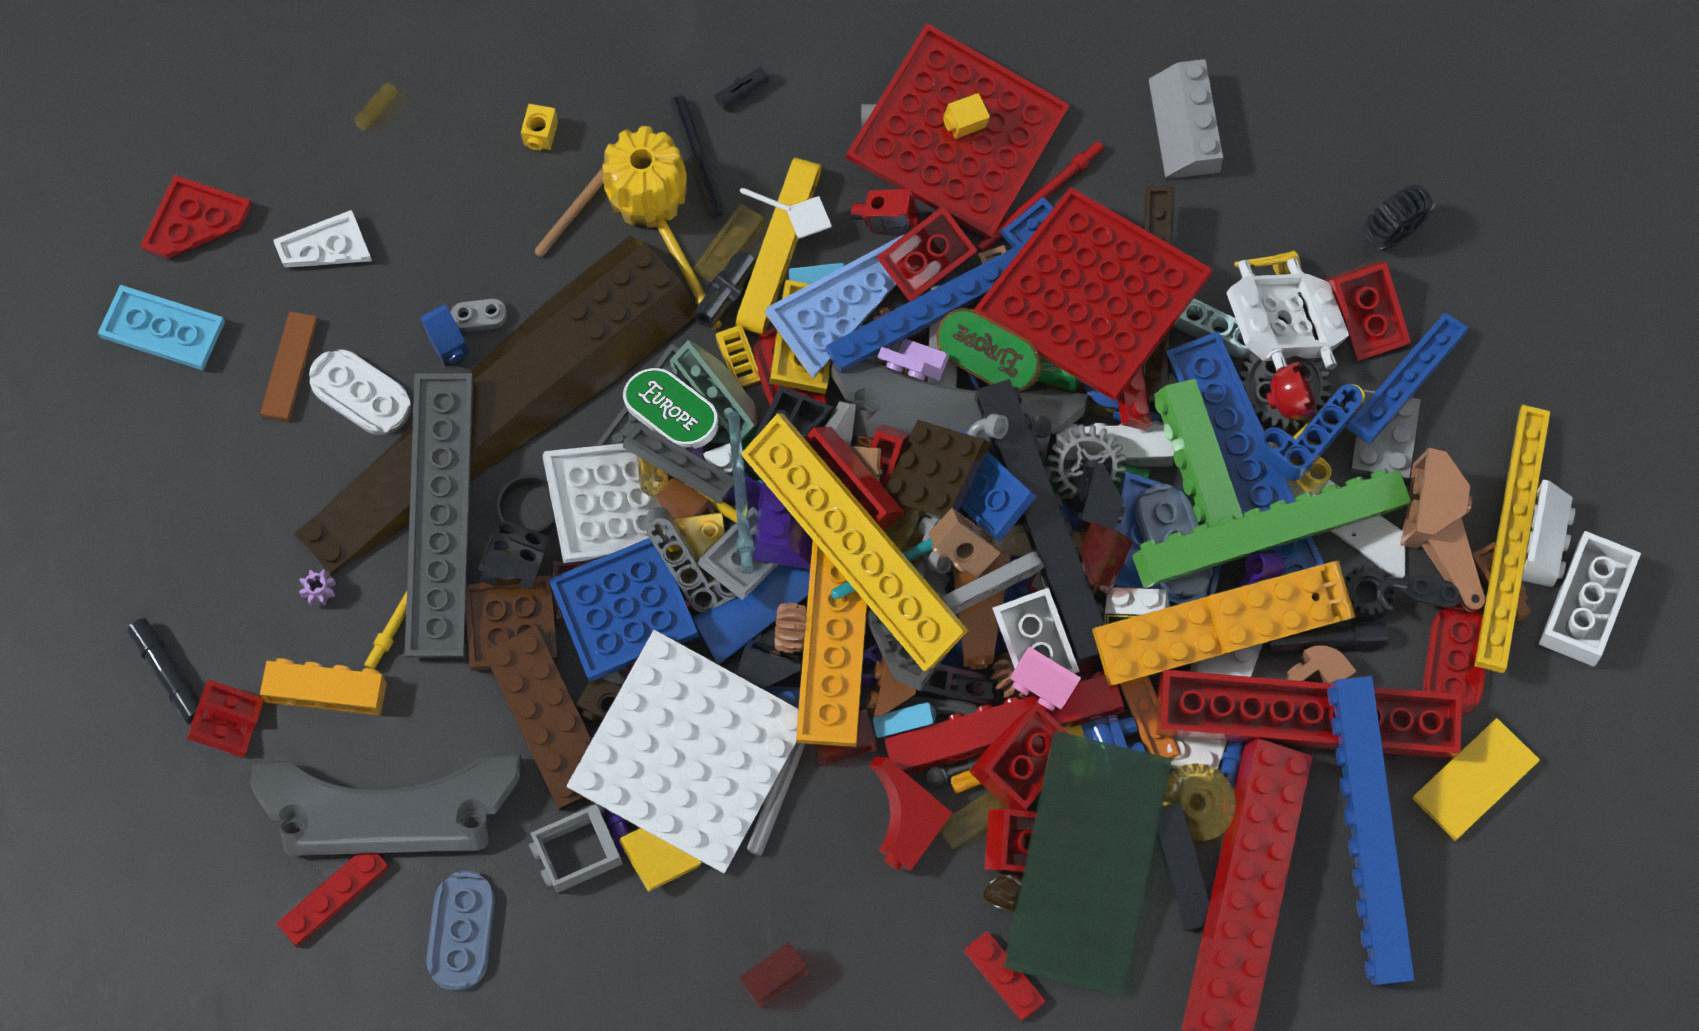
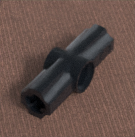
M741 251L733 255L725 269L720 271L707 287V294L692 313L695 321L709 328H712L718 322L726 308H729L744 288L742 286L753 272L756 264L753 256Z

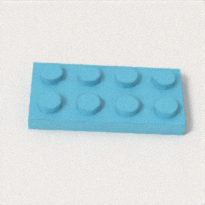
M120 285L98 331V335L102 339L203 371L225 320L221 316Z

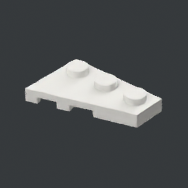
M352 210L273 240L284 268L372 261Z

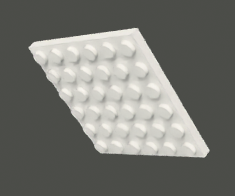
M653 630L566 787L724 874L796 743L799 709Z

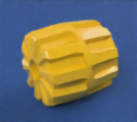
M641 126L634 133L629 129L620 132L619 140L615 144L609 143L604 151L605 164H602L604 189L614 212H621L624 222L632 226L642 224L646 225L647 228L657 227V220L665 218V220L671 221L677 215L679 204L685 203L687 192V175L680 150L675 147L673 138L667 133L660 132L655 134L650 126Z

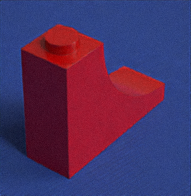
M875 757L869 767L875 771L882 781L890 805L888 831L878 851L885 856L884 862L894 870H912L949 819L952 812L889 758Z

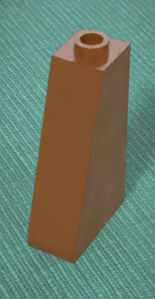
M1010 551L1001 552L978 578L1010 563ZM952 562L954 590L978 579L969 572L966 574L962 573ZM1006 589L957 613L958 619L968 629V632L960 639L964 667L970 666L971 669H983L988 667V664H993L999 625L992 608L1004 603Z

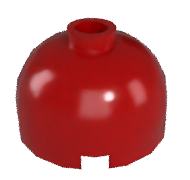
M1299 361L1291 363L1276 372L1270 382L1271 392L1267 393L1271 409L1277 408L1283 417L1293 421L1309 419L1318 414V411L1311 409L1312 406L1316 405L1308 378L1306 374L1301 376L1300 371L1297 370L1303 368Z

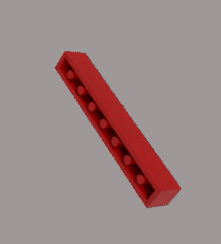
M1104 671L1094 673L1089 677L1090 679L1078 682L1061 710L1055 707L1051 711L1039 704L1062 727H1075L1100 718H1107L1109 715L1125 713L1118 685L1108 686ZM1032 693L1033 696L1023 699L1020 696L1011 697L999 706L984 705L977 708L975 713L965 716L963 713L953 714L947 717V721L936 724L934 722L933 724L919 727L917 730L892 734L889 738L884 739L889 758L907 775L911 776L928 771L932 767L945 766L982 755L1034 702L1038 703L1040 697Z

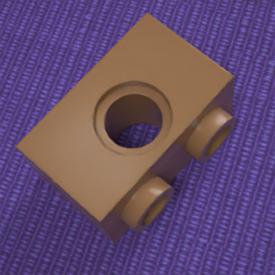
M953 508L928 533L933 543L931 547L941 558L947 556L959 571L964 574L969 572L976 578L1001 554L994 538Z

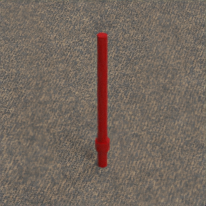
M1096 141L1085 152H1079L1073 157L1070 165L998 226L992 238L984 237L975 245L980 253L988 250L1003 237L1002 230L1041 198L1047 199L1078 171L1083 172L1090 166V161L1104 150L1102 143Z

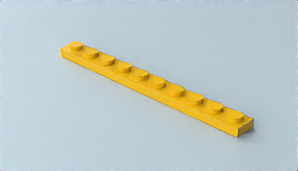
M1522 405L1519 410L1474 665L1504 673L1507 669L1550 411Z

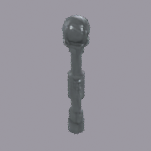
M981 755L968 759L966 763L954 767L944 768L942 765L932 767L926 774V780L934 787L940 786L943 782L947 783L948 778L954 776V774L971 770Z

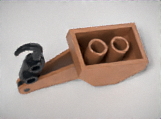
M1429 448L1413 463L1408 492L1411 503L1406 505L1400 542L1401 546L1414 549L1422 546L1444 580L1424 575L1404 578L1389 577L1382 580L1377 587L1376 598L1379 604L1386 610H1394V606L1385 600V592L1390 588L1398 589L1413 601L1443 608H1452L1457 604H1461L1466 611L1475 612L1485 604V595L1480 584L1461 518L1466 513H1469L1472 506L1473 498L1469 495L1470 484L1446 451Z

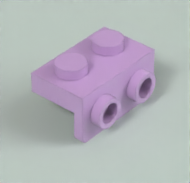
M904 339L898 352L881 347L878 358L888 362L886 367L896 372L902 373L903 369L909 370L907 375L924 381L926 376L940 381L949 354Z

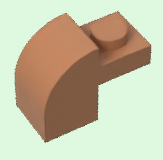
M1313 646L1303 652L1301 661L1305 665L1300 662L1287 672L1289 675L1287 680L1310 682L1316 678L1320 683H1331L1339 679L1354 678L1357 671L1338 650L1329 646Z

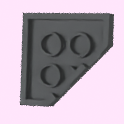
M870 609L866 621L893 679L920 691L945 656L933 668L924 672L873 610Z

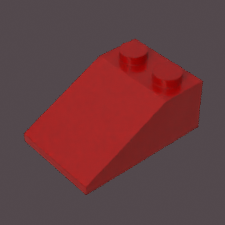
M941 206L876 258L909 302H911L978 250L947 209Z
M1377 261L1326 278V281L1330 283L1349 333L1347 339L1357 361L1411 343L1387 262Z
M1034 702L984 751L969 772L1008 809L1027 810L1078 741L1037 702Z
M988 809L984 870L1081 877L1085 817L1012 809Z

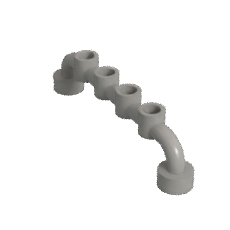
M993 413L988 418L975 422L967 434L978 437L985 430L987 436L1001 439L1008 431V419L1005 416ZM925 517L921 520L919 532L924 535L922 542L930 538L929 531L941 519ZM934 550L922 555L924 560L928 562V568L933 572L945 574L952 565L950 558L947 556L941 558Z

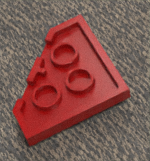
M174 175L140 247L145 252L166 259L172 258L241 229L252 203L249 199Z

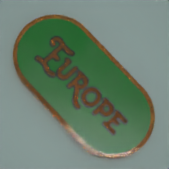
M968 308L956 309L949 312L938 326L936 342L939 351L949 354V362L984 382L992 385L1010 379L1012 386H1017L1021 392L1034 385L1039 378L1042 363L1036 345L1028 338L981 312Z

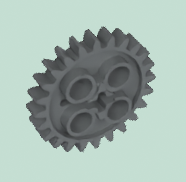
M1250 353L1249 362H1243L1241 368L1243 371L1239 372V377L1257 417L1262 418L1261 426L1271 422V428H1276L1277 424H1281L1283 431L1286 432L1288 424H1292L1295 430H1298L1300 421L1306 425L1310 418L1300 421L1288 420L1280 414L1277 408L1271 409L1268 399L1260 396L1262 392H1271L1270 382L1274 374L1268 372L1266 368L1275 367L1273 361H1262L1257 355ZM1299 356L1286 358L1287 365L1297 361L1301 363L1303 368L1297 370L1301 374H1306L1316 405L1312 406L1311 409L1321 410L1326 404L1324 401L1329 399L1330 393L1327 390L1331 386V382L1325 381L1328 379L1329 372L1321 371L1324 362L1315 363V358L1305 359Z

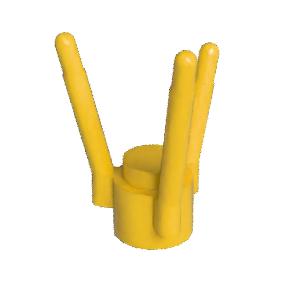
M1296 251L1249 259L1250 266L1262 267L1273 265L1276 275L1291 274L1286 262L1292 258L1298 259L1301 268V262ZM1240 261L1235 262V264H1234L1235 267H1238L1237 264H1238Z

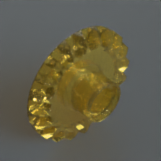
M1198 762L1183 765L1173 771L1165 781L1161 794L1162 807L1181 803L1191 838L1196 841L1211 840L1223 834L1231 825L1236 814L1235 805L1237 800L1234 797L1235 789L1228 782L1229 778L1224 777L1220 773V769H1214L1209 764H1199ZM1198 794L1205 798V807L1198 802Z

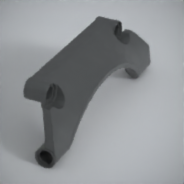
M869 359L841 373L834 362H832L831 379L835 381L845 400L853 401V404H856L852 433L856 437L865 436L873 438L876 429L882 424L909 433L910 437L917 420L958 432L963 430L968 432L975 422L982 419L974 399L976 391L941 386L914 379L890 370ZM1057 389L1020 392L1022 398L1020 406L1023 414L1027 413L1032 423L1030 432L1033 440L1037 439L1042 449V456L1040 458L1043 465L1047 459L1050 434H1060L1078 419L1084 420L1088 394ZM984 430L978 438L984 439L990 444L988 451L997 458L990 438Z
M521 754L482 755L463 768L439 779L415 786L384 790L347 788L324 782L305 773L290 761L253 762L251 788L271 821H280L279 827L284 852L289 856L479 851L484 849L489 843L487 831L488 814H496L517 785V780L522 778Z

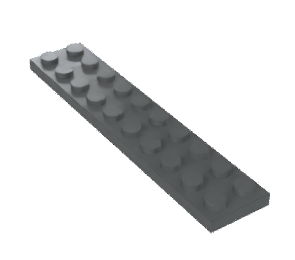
M415 373L405 634L406 658H465L473 406L472 373Z

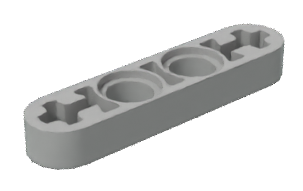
M1037 552L1028 553L946 594L941 599L954 614H957L1036 574L1044 567V564Z

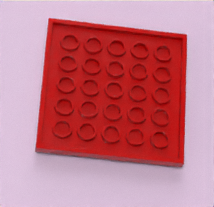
M926 23L852 143L845 158L898 189H911L914 198L935 210L944 206L956 222L982 237L992 238L1066 114L1070 104ZM979 93L990 116L986 128L955 139L952 131L947 130L943 120L948 104Z
M1070 187L974 308L973 313L1023 340L1032 348L1035 354L1116 402L1211 277L1212 268Z

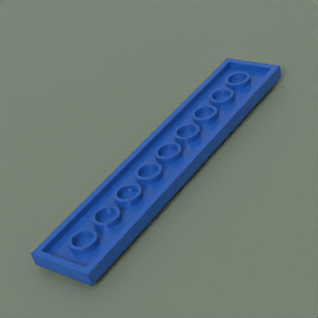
M1219 331L1166 351L1170 368L1177 383L1196 378L1243 517H1245V512L1260 507L1262 512L1269 510V505L1281 500H1286L1287 504L1296 502L1285 477L1265 463L1257 453L1264 430ZM1312 537L1260 552L1278 553L1281 555L1284 561L1282 575L1324 564Z

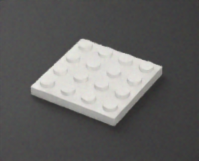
M623 443L544 451L542 456L564 563L597 560L649 538L646 516L651 509L661 507L655 495L665 486L661 469L623 448ZM660 525L661 529L663 530V535H664V534H665V525H662V526Z

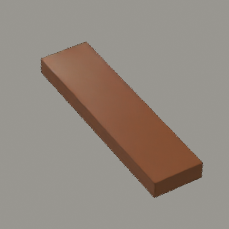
M289 311L260 411L261 417L284 422L290 421L318 322L316 316Z

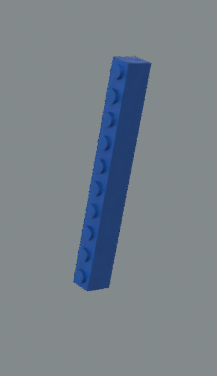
M1372 676L1335 680L1331 682V688H1328L1327 695L1329 705L1334 706L1335 718H1332L1331 722L1334 736H1338L1339 748H1336V761L1338 766H1342L1344 777L1340 778V790L1342 796H1346L1348 808L1344 809V820L1346 826L1351 828L1352 838L1348 839V849L1350 856L1355 858L1356 869L1352 870L1354 886L1359 887L1360 899L1356 901L1358 916L1363 918L1364 930H1361V943L1364 949L1367 948L1369 961H1365L1366 977L1371 979L1372 985L1415 981Z

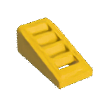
M742 325L718 332L716 334V341L725 365L742 388L761 382L757 372L758 367ZM742 348L744 350L743 352L729 356V353ZM746 359L748 360L747 363L733 367V364ZM750 369L752 370L751 374L745 375L740 378H737L736 374L745 372Z

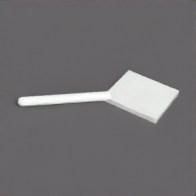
M745 188L740 189L742 194L787 211L798 239L832 227L819 196L788 206Z

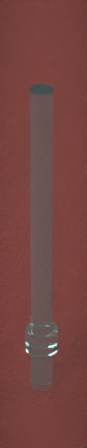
M732 411L728 413L739 536L736 539L737 552L740 553L742 573L751 574L754 572L752 552L755 549L754 539L750 536L744 461L741 455L743 450L739 412Z

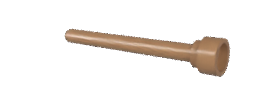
M602 168L535 248L537 256L542 257L547 253L603 185Z

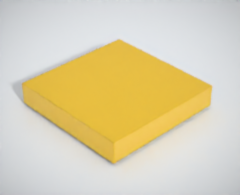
M642 828L621 837L619 840L648 892L701 865L700 860Z

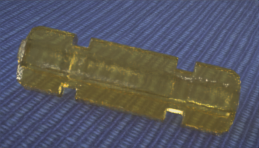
M389 82L383 84L379 89L381 92H376L363 107L364 111H360L354 118L356 125L361 129H367L372 123L371 119L375 120L389 104L387 101H391L397 95L396 88Z

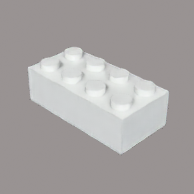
M1585 531L1577 544L1539 645L1595 667L1603 654L1641 553Z

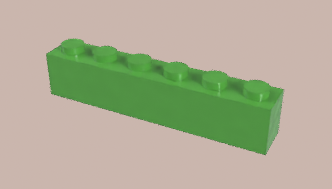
M1196 378L1164 386L1154 394L1155 407L1161 413L1165 425V436L1171 442L1174 451V462L1181 471L1183 488L1190 497L1199 526L1209 523L1211 528L1219 525V520L1235 515L1236 520L1243 518Z

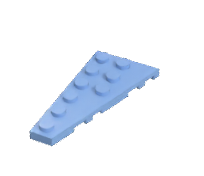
M903 235L766 308L765 314L812 379L831 359L826 352V345L857 330L897 285L876 257Z

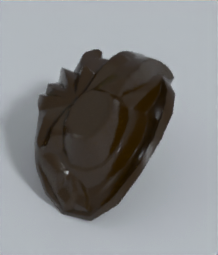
M1020 872L1005 874L996 877L987 885L984 890L983 899L987 904L1016 914L1035 913L1039 916L1043 902L1038 892L1044 891V887L1035 883L1032 877L1027 878L1025 874Z

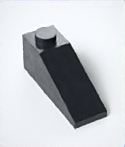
M943 664L937 667L920 691L916 689L917 694L975 702L983 706H999L1003 704L1004 691L1002 689H995L998 681L991 679V675Z

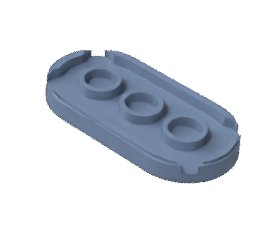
M1155 485L1145 491L1137 501L1135 515L1144 543L1154 539L1158 543L1167 541V536L1183 531L1185 536L1193 533L1192 529L1199 526L1189 498L1181 490L1178 491L1171 485ZM1213 567L1161 583L1160 585L1173 596L1179 598L1194 597L1203 592L1209 585L1208 583L1213 574Z
M458 871L453 873L444 882L442 881L434 896L426 964L432 979L440 987L449 991H464L475 986L483 978L488 966L495 910V894L489 882L476 872Z

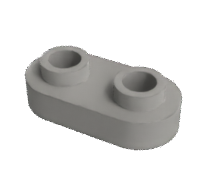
M497 299L461 302L456 304L450 312L460 332L497 329L507 320L505 305ZM490 309L497 310L494 314L487 313ZM463 312L469 313L465 318L459 317Z

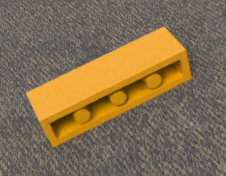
M278 658L276 662L266 661L260 695L266 703L381 716L387 682L383 675L374 669L365 668L362 669V672L351 671V668L343 665L325 668L316 662H305V665L294 664L293 661Z

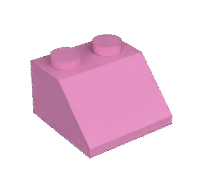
M1028 647L1009 679L1014 681L1012 685L1014 689L1026 696L1031 691L1040 697L1038 700L1039 704L1053 711L1055 707L1060 710L1063 708L1081 677L1033 648Z

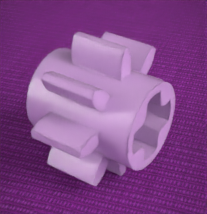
M309 570V575L305 579L300 578V582L305 588L301 589L299 593L302 598L308 597L310 606H313L315 602L322 603L325 606L326 600L329 597H335L330 587H333L336 583L333 578L327 579L325 570H322L320 574Z

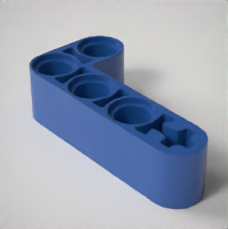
M1351 384L1340 387L1296 440L1279 428L1267 429L1263 433L1258 445L1257 453L1259 457L1290 480L1303 478L1356 415L1363 398L1361 390ZM1346 401H1348L1344 409H1342L1340 407L1341 404H1344ZM1325 419L1334 421L1336 425L1327 424ZM1308 440H1315L1319 445H1312ZM1267 443H1275L1278 448H1271ZM1290 460H1298L1302 465L1296 466Z

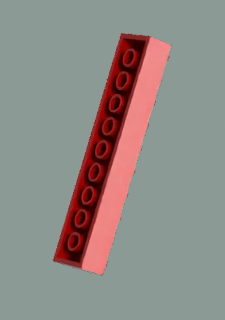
M1164 670L1159 676L1156 735L1251 742L1260 738L1278 745L1324 749L1339 748L1338 736L1333 735L1331 723L1332 718H1335L1334 706L1329 705L1327 690L1331 688V683ZM1374 687L1383 753L1453 759L1460 754L1462 694Z
M1260 738L1244 745L1181 1031H1254L1313 758L1311 755Z

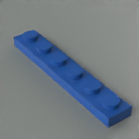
M1444 313L1349 421L1347 430L1372 444L1463 339L1469 327Z

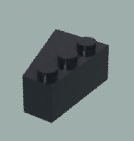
M780 385L754 439L777 413H783L805 438L814 427L825 426L833 413V407ZM744 459L745 471L760 477Z

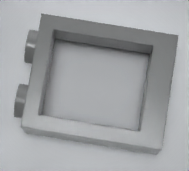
M597 804L530 833L534 841L529 844L535 860L542 859L545 869L540 871L547 887L553 885L556 893L622 865L621 858ZM592 823L607 858L558 879L544 844Z

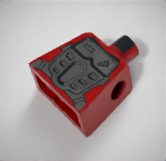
M911 189L872 190L867 193L866 204H852L851 216L852 220H866L870 231L874 234L901 236L918 225L919 210Z

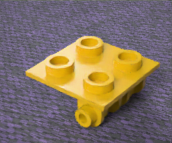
M722 513L675 519L699 559L725 534ZM679 545L668 547V550L671 552L681 549ZM687 568L682 573L695 572V570Z

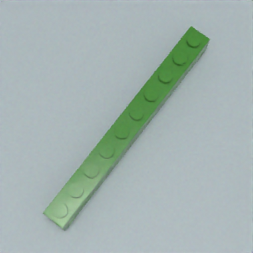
M1387 469L1372 473V478L1363 480L1362 476L1345 482L1347 486L1338 488L1337 484L1330 485L1321 489V494L1315 496L1312 495V492H1307L1295 497L1296 502L1287 504L1286 500H1281L1269 505L1270 509L1263 512L1259 507L1245 512V517L1237 520L1235 515L1223 518L1218 521L1219 525L1211 528L1209 523L1197 526L1192 529L1193 533L1185 536L1183 531L1171 534L1166 537L1167 541L1158 543L1156 539L1141 544V549L1132 555L1143 588L1145 589L1248 557L1253 553L1264 552L1399 510L1411 503L1400 470L1388 473Z

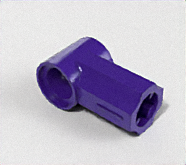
M1278 553L1250 554L1245 562L1246 572L1237 588L1281 576L1284 571V561L1281 555Z

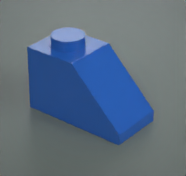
M446 304L420 317L427 337L444 366L450 363H458L464 359L469 350Z

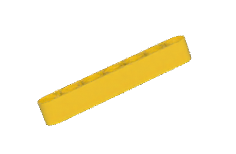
M794 157L778 202L792 206L812 199L820 179L822 165ZM775 207L736 319V326L742 325L744 330L757 334H763L767 330L770 319L765 314L766 308L777 301L798 242V237L787 211Z

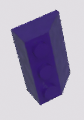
M762 480L753 560L810 569L813 539Z

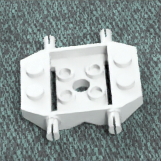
M1297 258L1289 259L1286 262L1291 273L1286 275L1255 276L1249 260L1240 261L1237 265L1242 279L1230 287L1227 291V296L1246 347L1262 361H1273L1276 372L1288 366L1285 359L1292 356H1299L1305 359L1322 358L1326 370L1336 368L1337 363L1332 351L1349 336L1330 283L1310 274H1304ZM1298 295L1303 296L1304 302L1306 304L1307 310L1309 312L1310 318L1312 320L1313 326L1315 328L1319 340H1315L1313 336L1312 324L1309 320H1307L1306 314L1303 309V300ZM1278 316L1283 317L1288 322V324L1280 320Z

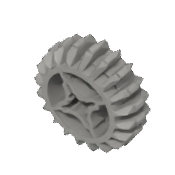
M1081 424L1079 425L1080 434L1075 435L1074 430L1069 428L1068 433L1071 438L1067 440L1062 434L1058 436L1060 442L1063 443L1062 447L1052 444V449L1058 452V455H1049L1048 460L1057 462V465H1051L1048 468L1051 473L1058 472L1052 479L1053 483L1062 481L1058 487L1060 493L1064 492L1067 488L1070 489L1067 494L1069 499L1075 496L1079 485L1073 483L1068 478L1073 475L1074 477L1082 475L1084 467H1079V464H1083L1081 451L1089 460L1094 459L1095 462L1099 463L1105 462V459L1110 457L1111 465L1108 473L1112 480L1121 483L1122 478L1116 475V473L1126 472L1125 466L1118 465L1119 462L1126 461V456L1122 454L1116 455V453L1123 449L1122 444L1112 446L1117 439L1114 434L1105 439L1107 429L1102 428L1097 435L1096 426L1092 424L1089 433H1085V427ZM1094 441L1100 443L1106 449L1101 452L1091 453L1085 450L1081 442ZM1074 446L1077 459L1073 464L1069 465V468L1064 470L1063 462L1065 455Z

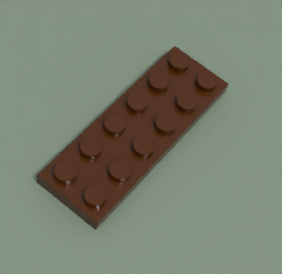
M537 626L483 652L558 809L561 810L585 798L566 786L592 740Z

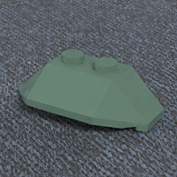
M688 340L670 359L671 368H673L672 374L709 401L716 409L719 420L717 424L718 430L710 442L740 444L758 425L755 403L722 361L693 341Z

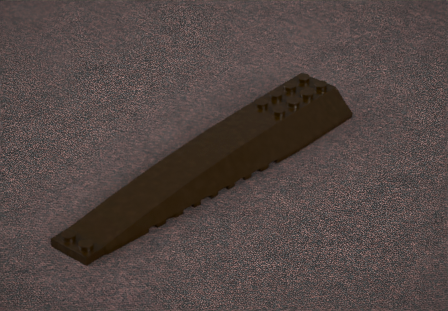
M628 236L539 307L470 372L473 375L470 482L478 478L479 474L491 465L495 466L503 461V457L513 450L522 448L528 440L538 433H544L554 422L560 418L564 419L573 413L576 407L584 402H589L617 383L695 320L692 313L696 309L697 304L681 280L644 242ZM413 426L315 517L295 532L296 537L331 577L352 560L359 559L409 525Z

